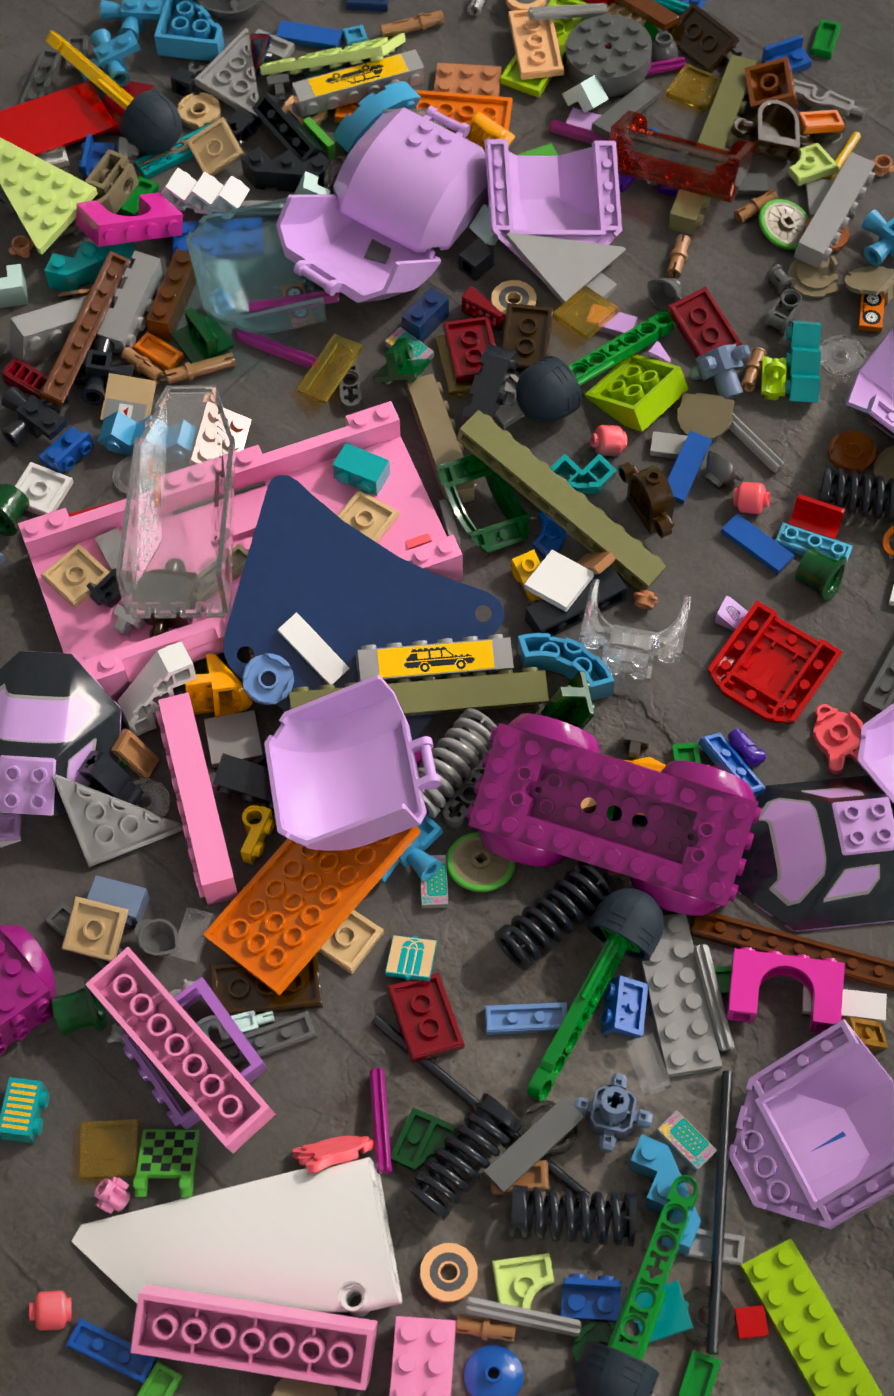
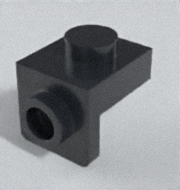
M116 568L98 585L91 582L86 585L91 592V599L99 606L103 604L110 608H113L126 595L125 593L129 592V588H133L129 582L126 584L121 580V572Z

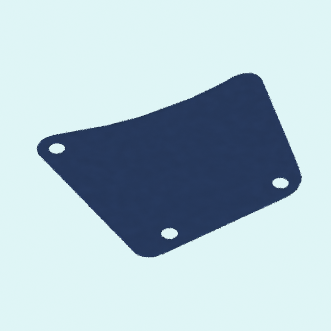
M278 475L270 481L266 490L226 627L223 651L230 668L241 679L245 666L248 663H242L238 660L237 651L243 646H248L253 650L254 657L272 653L281 656L289 663L294 674V684L291 692H294L293 688L309 687V691L319 690V686L328 684L277 631L297 612L350 668L333 684L335 688H345L346 683L358 682L355 654L357 650H361V646L376 645L377 648H387L389 643H402V646H412V642L421 640L427 641V644H436L437 640L451 638L453 642L463 641L462 638L477 636L478 640L488 639V636L494 635L502 625L504 608L499 599L489 592L434 574L398 557L344 522L313 496L299 481L287 475ZM481 605L488 606L492 612L491 618L486 622L479 621L475 616L476 609ZM264 673L261 676V682L266 686H271L276 681L272 673ZM288 696L285 700L276 704L284 711L289 710ZM435 714L406 717L412 741L419 737Z

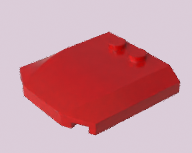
M756 600L709 666L708 673L722 695L764 721L795 724L841 658L843 651L822 638L818 641L779 618L778 612Z

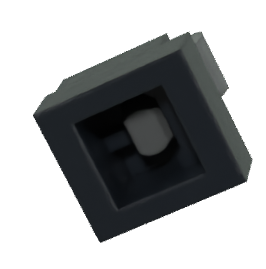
M191 62L188 70L180 67L171 76L172 92L184 97L193 93L195 95L194 79L204 70L203 65L199 69H195L194 62Z

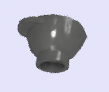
M668 32L658 33L652 41V62L678 58V48L672 35Z
M675 278L653 279L647 284L651 303L661 311H667L666 309L669 305L682 299V285Z
M708 451L707 473L704 476L707 482L719 489L722 484L730 483L735 479L743 481L744 477L731 462L715 452Z
M164 919L141 920L135 927V936L139 940L140 947L147 955L156 958L164 957L174 953L179 947L176 928L170 921Z

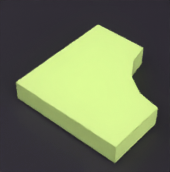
M818 143L799 149V161L788 168V175L798 186L839 172V165Z
M550 1253L492 1261L498 1303L530 1309L535 1295L543 1288L554 1284Z

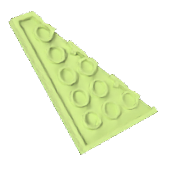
M400 33L389 41L387 37L355 43L345 47L343 50L341 47L309 53L306 56L299 57L298 60L291 57L268 62L260 66L261 75H281L285 71H289V74L301 73L304 68L316 71L327 65L330 68L342 66V63L349 61L350 65L358 64L370 58V61L381 60L384 56H388L389 53L395 52L396 47L406 42L405 34Z
M0 138V186L38 252L43 254L76 218V203L92 201L98 192L92 185Z

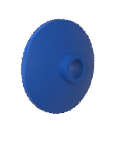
M498 1345L482 1347L475 1351L466 1363L464 1370L465 1386L471 1396H517L523 1383L521 1363L516 1355L505 1347ZM497 1369L500 1374L499 1377L491 1379L488 1376L489 1370Z

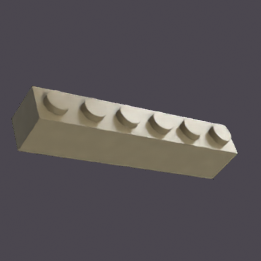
M433 374L418 377L415 381L406 382V391L443 498L446 499L435 466L463 458L462 452H464V448L456 440V424L454 419H450L448 416L450 409L447 400L443 401L441 397L443 396L441 383L436 382ZM476 480L455 486L462 503L475 500V490H478Z

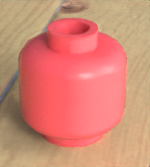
M599 425L595 433L591 434L590 445L595 449L597 455L619 456L627 447V434L623 432L620 426Z
M742 482L739 488L736 487L734 490V507H737L740 513L761 514L765 506L770 504V492H766L763 483Z
M63 1291L39 1292L36 1295L35 1302L29 1303V1321H35V1326L39 1331L62 1330L67 1322H71V1298H67Z

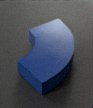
M540 511L537 518L542 525V531L540 536L533 542V547L545 559L551 550L558 553L561 551L565 543L566 531Z

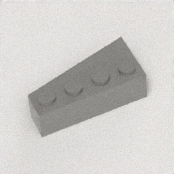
M134 251L132 255L134 260L132 268H127L123 275L126 278L123 288H118L114 295V308L109 307L97 333L98 337L110 339L115 344L113 352L122 354L123 350L127 347L133 348L136 344L138 334L145 329L146 318L164 279L160 258Z
M89 294L12 317L9 351L13 357L28 365H32L62 350Z

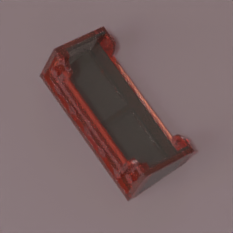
M630 110L611 126L609 141H616L618 173L732 203L751 165L755 146L754 142L738 140L732 145L731 151L648 130L646 117L641 113Z

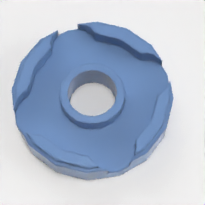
M272 653L259 655L252 658L245 666L242 676L243 688L248 697L256 703L275 705L285 700L289 692L292 691L294 674L289 663L281 656ZM269 672L275 676L276 681L273 685L266 686L261 682V676L264 673Z

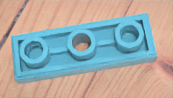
M784 522L776 538V542L785 549L804 556L808 549L814 547L831 558L838 560L844 556L848 561L853 547L852 545Z

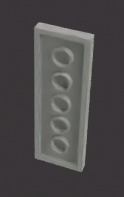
M678 913L663 916L664 930L662 937L650 960H640L645 983L648 984V997L666 1076L670 1078L721 1069L722 1062L686 914Z

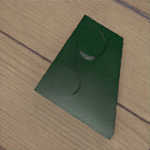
M413 1107L393 1148L391 1162L416 1172L424 1166L427 1160L435 1157L434 1152L437 1148H446L444 1145L446 1137L457 1138L454 1133L456 1126Z

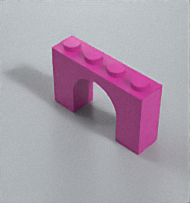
M161 193L139 195L138 216H121L111 213L98 201L76 203V225L98 247L182 235L183 214Z
M749 947L734 948L726 1019L754 1024L757 1015L760 986L772 977L787 976L796 979L808 990L811 998L809 1031L822 1033L841 1021L845 963L838 962L832 958L819 960L811 959L809 956L802 954L788 956L778 951H768L766 953L755 951Z

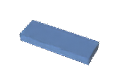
M567 1002L485 1006L486 1035L557 1032L568 1013Z

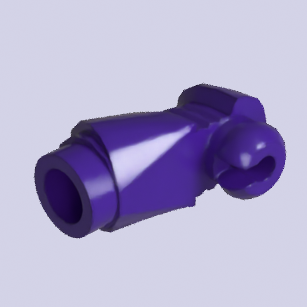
M735 729L728 734L731 747L745 759L746 765L756 767L765 761V751L757 749L755 747L756 744L741 729Z

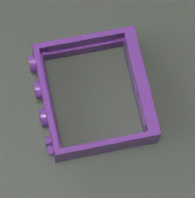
M201 977L176 995L174 999L186 1010L201 998H204L251 1064L240 1073L248 1083H251L267 1071L268 1068L210 986ZM127 1032L123 1034L121 1039L126 1044L123 1047L125 1054L131 1061L136 1059L139 1063L138 1073L145 1082L149 1080L155 1087L152 1090L153 1095L160 1104L164 1102L170 1109L167 1115L175 1126L180 1124L188 1130L200 1121L201 1118L193 1109L187 1113L183 1111L141 1048Z

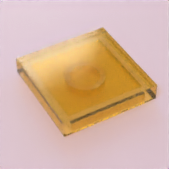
M686 63L667 89L666 97L704 113L715 98L723 78Z
M585 285L560 306L553 315L557 321L585 340H588L618 314L619 310L616 305Z
M138 1119L81 1122L79 1174L81 1180L112 1179L113 1176L117 1178H134L136 1176L139 1139Z

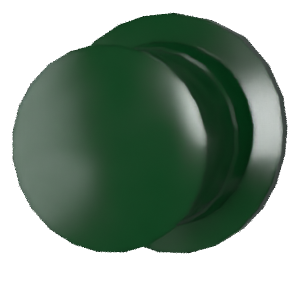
M0 484V535L14 536L19 530L17 521L30 506L27 496L20 489L10 484Z
M811 547L804 554L798 565L795 576L796 581L815 587L820 591L821 598L830 600L839 590L847 558L842 556L837 560Z
M89 980L84 981L85 987L52 997L54 1017L63 1036L92 1026L97 1031H101L107 1025V1013L104 1005L86 986Z

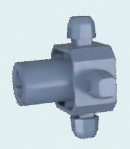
M736 344L724 345L697 357L698 365L691 368L689 372L691 379L714 380L719 396H724V399H732L741 395L743 390L736 371L744 367L742 360L750 355L749 347L747 345L736 346Z
M619 1073L613 1074L609 1087L602 1086L595 1091L593 1102L589 1101V1098L583 1097L575 1098L574 1106L583 1116L586 1117V1114L591 1115L589 1127L594 1134L600 1135L599 1149L606 1153H611L614 1150L617 1139L623 1140L631 1134L633 1124H636L637 1128H650L653 1114L649 1111L642 1109L635 1111L637 1099L631 1091L626 1090V1076Z

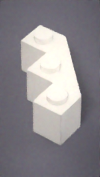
M177 168L164 186L161 194L178 210L185 211L186 208L194 209L195 213L211 215L213 212L221 214V217L230 218L239 208L250 189L233 176L222 185L215 177L206 172L196 181L187 172Z
M182 641L158 650L118 700V704L122 709L121 715L127 728L135 736L156 729L152 713L160 710L159 699L174 696L173 688L197 679L193 662Z

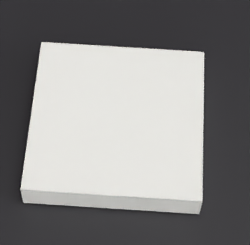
M30 462L15 487L20 489L29 499L30 506L27 511L42 516L57 510L74 482L71 477Z
M551 550L526 581L524 589L567 612L593 579L594 572Z

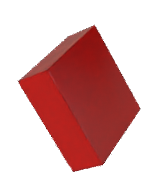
M764 1305L734 1308L738 1340L768 1337Z

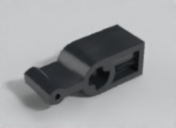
M91 751L77 770L96 790L130 804L136 805L144 793L129 780L130 776L105 752Z

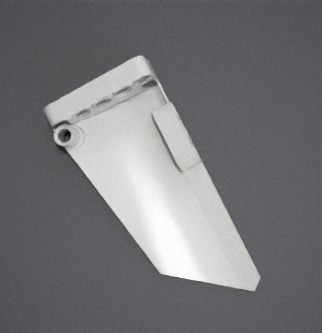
M370 1157L324 1168L315 1173H309L307 1169H300L82 1224L72 1240L93 1263L136 1303L138 1302L139 1292L147 1284L324 1313H350L354 1317H363L372 1310L402 1304L381 1177L377 1173L376 1165ZM356 1295H362L361 1303L356 1307H351L352 1298Z

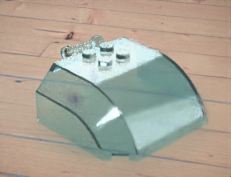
M287 198L205 215L200 219L198 228L186 236V243L204 312L219 324L251 333L270 334L327 322L323 298L249 313L248 303L252 301L325 290L324 288L316 290L313 281L303 275L299 276L294 273L296 263L284 255L276 223Z

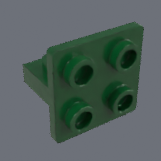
M193 307L184 311L187 326L172 333V338L191 363L216 357L234 347L233 342L212 314L203 317L201 313L197 314Z
M399 338L385 353L387 363L372 377L373 382L391 384L395 380H403L404 382L415 381L430 364L429 358L412 360L413 348L409 345L408 338Z
M578 671L567 686L558 689L541 711L542 716L554 718L582 730L595 714V705L591 701L590 684L586 679L585 671Z

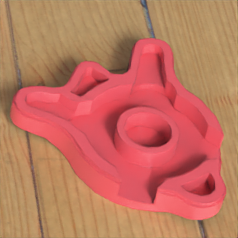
M827 704L819 705L815 711L814 742L819 750L828 758L829 772L840 774L844 767L845 758L849 757L858 763L863 723L850 711L847 714L838 712V709L832 708Z
M340 1136L297 1147L292 1150L294 1159H298L301 1166H306L309 1173H315L326 1167L357 1159L359 1157L358 1150L361 1153H366L374 1149L375 1146L374 1139L368 1136Z

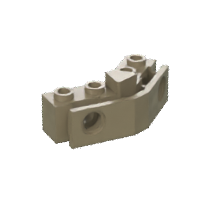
M108 149L85 180L86 183L95 187L98 192L92 201H98L109 212L114 214L118 212L139 183L134 166L129 163L128 157ZM76 218L73 220L75 225H69L60 236L81 230L76 225Z

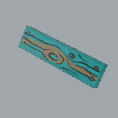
M211 124L180 138L170 150L159 154H148L135 160L136 168L144 178L150 179L194 157L186 140Z

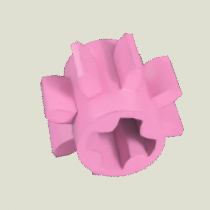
M115 1176L111 1180L108 1178L103 1179L94 1193V1196L99 1199L96 1206L110 1214L114 1210L117 1212L123 1210L130 1199V1193L126 1191L129 1184Z

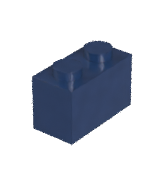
M430 287L402 315V328L423 343L449 316V298Z

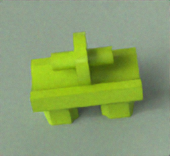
M763 356L761 395H764L766 400H778L779 396H785L786 358L772 359Z

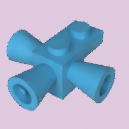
M101 0V21L122 19V26L118 31V36L132 30L138 41L139 32H145L147 20L160 19L166 0H123L122 4Z
M105 29L96 30L92 33L90 42L95 47L93 50L97 58L89 60L101 71L104 70L105 74L122 88L130 81V75L127 72L128 69L123 58L141 50L132 30L112 40L109 31ZM80 72L85 82L90 81L89 78Z
M874 209L866 216L861 227L879 236L878 242L864 249L866 260L871 265L878 267L888 254L894 258V218L887 222Z
M425 815L421 824L417 825L421 833L380 879L381 882H386L398 863L405 868L411 865L421 881H427L436 874L441 864L440 861L424 851L444 832L428 815Z

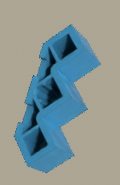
M116 411L104 418L97 442L104 445L109 451L117 454L136 456V452L140 451L137 453V456H144L145 458H150L151 455L148 454H151L153 446L152 459H154V442H157L158 446L160 440V448L156 447L155 459L182 463L191 457L198 429L185 420L168 427L151 415L136 423L126 415Z
M641 1134L631 1158L629 1170L654 1180L646 1198L645 1207L662 1213L663 1207L668 1203L667 1197L672 1183L681 1174L669 1146ZM681 1183L677 1188V1193L681 1197H689L690 1195L685 1183ZM695 1206L693 1211L688 1210L690 1220L678 1252L681 1254H689L701 1223ZM671 1210L667 1215L670 1217L669 1223L674 1225L681 1223L684 1217L683 1213L679 1210ZM663 1237L661 1245L672 1249L674 1244L672 1239Z

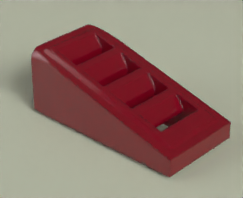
M470 286L462 296V312L473 318L489 316L491 327L501 331L503 328V313L479 291Z
M15 357L11 359L2 372L5 384L17 387L19 390L41 399L40 394L44 385L40 390L37 388L41 383H46L47 375Z

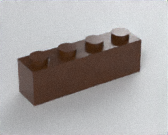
M176 249L146 318L149 333L159 339L172 341L173 339L172 333L176 331L201 273L198 253Z

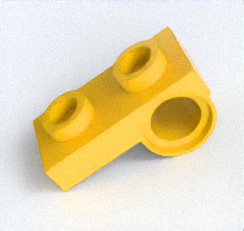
M535 550L511 560L510 568L516 581L521 583L523 589L526 581L541 563ZM524 589L530 603L535 600H542V598Z
M256 805L247 807L242 814L245 832L248 836L241 849L243 862L253 865L256 857L262 855L265 847L264 839L267 834L270 835L275 826L272 810ZM253 819L261 820L258 824L249 823Z

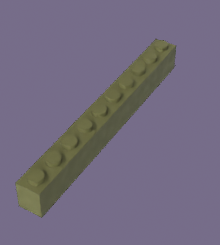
M736 55L731 56L671 209L668 229L694 235L696 228L702 226L704 220L703 210H708L711 200L709 194H714L717 184L715 179L721 176L723 169L721 163L722 161L726 162L729 153L727 147L728 145L732 146L735 138L731 127L736 119L741 118L739 117L740 114L744 115L747 101L745 100L746 98L749 99L744 68L756 65V60Z
M478 410L460 428L456 439L591 553L612 552L616 559L609 566L612 565L617 574L638 592L640 590H648L661 576L666 565L659 556L652 554L644 548L641 541L632 538L620 524L614 523L608 518L601 508L595 507L590 503L583 493L573 489L565 478L555 474L547 463L537 459L529 448L519 444L507 430H502L496 425L489 415L483 414Z
M537 667L522 669L523 672L513 673L512 669L499 670L497 675H488L486 671L474 672L472 677H462V674L447 675V679L438 680L437 676H425L421 678L422 681L412 682L411 678L397 679L396 683L388 684L394 691L405 717L464 712L467 708L487 710L544 705L549 701L545 670L538 671ZM358 682L346 683L345 688ZM333 684L321 685L319 690L310 691L309 687L293 688L294 692H289L288 695L289 710L343 688H335Z

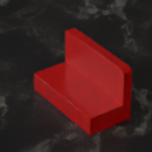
M798 494L788 524L835 540L845 509Z

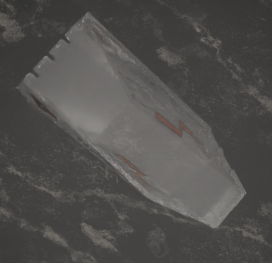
M216 385L166 386L155 405L156 412L151 419H147L144 423L146 429L141 437H136L134 441L116 571L125 613L131 614L132 619H150L151 613H154L155 618H176L177 612H180V618H202V612H206V618H225V613L231 611L235 438L231 433L229 421L225 416Z

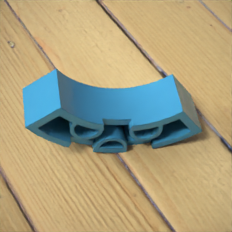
M406 81L386 85L384 90L374 95L371 93L358 103L360 107L351 116L347 114L341 121L333 138L347 153H350L356 143L382 114L403 107L415 112L421 97Z
M548 633L518 636L517 651L523 668L537 667L538 670L556 672L571 680L578 671H585L586 679L590 684L591 701L613 695L614 678L599 656L596 657L585 649V645L567 637L566 639L551 637Z

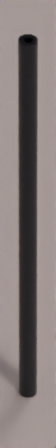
M377 1015L371 1024L408 1054L403 1036ZM430 1058L417 1061V1063L474 1110V1104L479 1101L477 1097ZM488 1115L500 1130L510 1138L511 1142L515 1143L522 1136L518 1132L511 1136L507 1132L509 1129L507 1126H500L497 1119ZM546 1155L539 1160H546L548 1162V1173L574 1195L579 1190H585L589 1198L591 1193Z
M728 1070L722 1071L706 1348V1353L709 1355H718L733 1088V1072Z

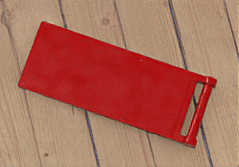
M89 81L0 111V138L35 156L84 140L87 134L96 136L116 129V123Z

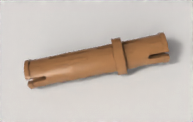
M442 10L427 14L419 13L418 16L380 25L381 36L388 38L400 33H408L420 29L424 31L427 27L444 24V16Z
M232 352L191 364L186 362L184 366L164 370L165 377L168 379L167 383L171 385L172 383L187 379L192 381L194 377L236 367L234 355Z

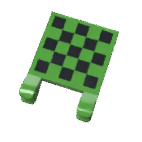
M143 1129L137 1172L133 1182L135 1197L147 1196L148 1178H180L181 1197H192L200 1135L199 1130Z

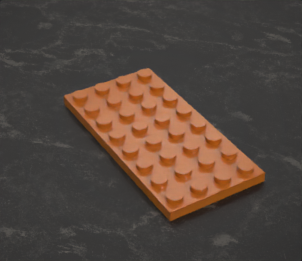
M415 826L361 847L337 851L309 849L287 839L203 933V936L280 996L417 838L421 831Z

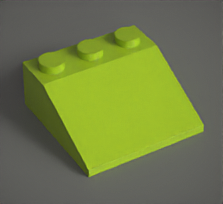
M633 354L615 366L584 395L586 399L625 427L643 432L688 390V386L680 366Z

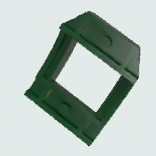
M472 454L435 466L445 498L453 515L467 536L481 550L489 553L528 539L529 530H527L528 519L531 518L530 513H526L522 508L510 484L478 457ZM485 477L497 505L507 520L477 530L466 513L455 486Z

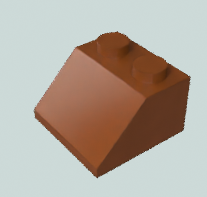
M788 56L744 68L751 109L758 110L762 103L772 99L782 101L793 109L798 108L793 73Z

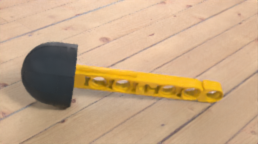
M54 31L49 32L45 41L125 109L120 121V132L124 138H127L137 149L148 154H159L175 146L181 136L182 122L176 106L157 90H148L133 98L62 36Z

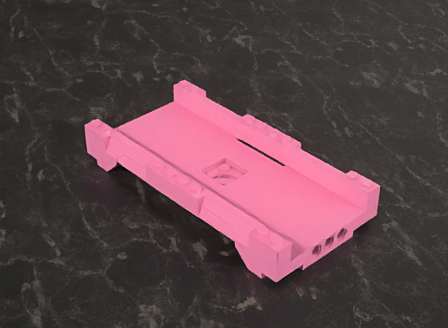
M392 402L383 403L347 415L346 427L262 454L259 445H255L235 452V456L234 453H231L230 456L225 455L227 485H225L226 478L221 477L222 495L230 493V476L233 477L232 492L261 482L265 483V486L233 496V526L232 520L231 526H229V515L232 505L231 497L221 500V507H216V502L174 516L172 514L173 511L216 498L217 472L223 473L224 459L222 457L161 476L160 508H153V490L147 492V498L146 492L139 494L136 502L135 528L136 496L130 497V500L127 498L69 517L66 508L18 523L63 653L73 654L117 704L119 698L154 654L168 645L182 641L192 662L206 658L207 653H223L226 627L241 576L231 582L227 589L225 587L202 607L196 605L192 624L178 629L168 628L169 632L150 638L149 632L154 626L147 623L141 631L134 628L127 637L113 628L118 619V616L113 611L118 604L124 608L126 605L127 610L139 616L135 605L128 602V593L113 608L103 604L99 606L89 597L74 609L42 579L41 574L78 544L111 572L96 544L95 537L118 528L132 556L138 558L135 561L139 570L131 573L130 578L128 575V582L132 587L146 573L157 570L165 571V566L172 560L182 561L187 573H194L199 576L223 557L222 552L225 551L226 554L227 548L230 551L231 548L240 544L249 552L267 487L270 481L278 475H287L299 481L313 496L338 516L359 490L349 484H341L333 476L332 464L345 443L388 459L390 462V475L379 494L376 496L366 493L399 512V518L378 544L398 557L434 574L458 582L463 581V554L454 535L447 537L401 438L400 419ZM129 506L131 507V512H132V513L130 514L131 521L129 520V522H130V528H129V526H128V518H129V513H130ZM156 520H157V531H156V532H149V533H148V531H147V532L144 531L145 529L150 530V531H155V530H156ZM142 521H143V524H148V525H149V526L143 525L144 559H143V541H142V533H141V532H142ZM226 525H227V527L231 530V531H230L229 544H228L229 530H228L227 535H226ZM426 533L429 534L432 542L406 551V540ZM139 543H140V553L142 554L140 557H139Z

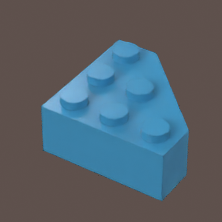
M195 0L165 1L154 35L157 54L212 62L224 50L221 26L211 19L210 14L202 5L199 6Z

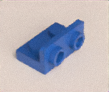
M798 35L764 47L761 63L788 56L792 73L794 74L811 68L812 60L802 47L804 38L802 35Z
M87 134L86 142L82 143L83 157L78 162V170L82 173L84 182L108 149L116 152V144L95 143L92 134Z
M73 426L70 427L39 455L40 462L49 469L64 474L66 471L71 470L78 460L89 454L94 447L91 434L87 431L82 434Z
M618 976L610 980L603 993L605 998L604 1009L600 1016L602 1034L607 1035L617 1032L637 1039L643 1036L648 984L624 976Z
M569 1274V1278H563L561 1316L579 1321L616 1323L620 1313L622 1281H615L613 1276H598V1280L586 1279V1275Z

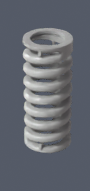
M472 708L465 709L459 719L454 722L453 728L446 731L445 738L440 739L437 742L436 748L431 749L436 774L440 776L441 785L436 789H425L422 793L426 815L432 820L441 811L439 808L445 807L446 800L444 797L452 798L455 791L453 787L460 788L463 785L462 778H468L471 775L470 767L477 768L480 764L479 758H484L486 752L488 753L487 748H492L493 743L489 742L491 732L482 724L484 723L491 732L494 727H498L478 710ZM470 717L479 719L480 724L471 720ZM422 760L419 765L420 768H418L419 778L426 776Z

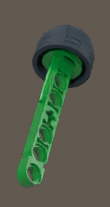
M668 312L658 313L649 318L648 321L640 323L569 366L555 356L544 357L526 368L518 379L516 400L519 408L528 418L540 423L556 422L578 410L581 405V385L658 340L659 336L664 337L674 330V321Z
M633 888L620 889L605 897L596 908L590 922L587 924V928L605 945L545 1053L540 1067L537 1068L527 1089L529 1097L543 1102L548 1097L556 1082L555 1079L566 1064L624 954L642 961L650 960L662 937L664 918L658 903L649 894Z
M679 1176L672 1183L667 1197L668 1203L663 1207L636 1280L632 1279L608 1345L605 1346L594 1342L586 1343L575 1375L578 1396H651L653 1394L659 1372L642 1360L667 1294L663 1290L690 1220L688 1210L693 1211L698 1198V1185L691 1176ZM681 1183L691 1184L694 1188L692 1195L681 1197L677 1193L678 1186ZM671 1210L681 1211L684 1215L682 1222L676 1225L669 1223L667 1220L668 1213ZM662 1237H669L674 1243L672 1249L668 1252H661L656 1246L658 1240ZM652 1254L661 1259L668 1260L667 1263L661 1260L659 1270L662 1275H656L654 1279L650 1278V1273L647 1271L648 1268L654 1269L657 1262L656 1257H652ZM646 1292L653 1297L651 1306L641 1308L636 1304V1298L640 1293ZM633 1320L640 1322L642 1325V1332L635 1337L629 1336L625 1331L627 1323ZM621 1338L625 1339L629 1343L637 1344L636 1348H634L629 1343L620 1342Z

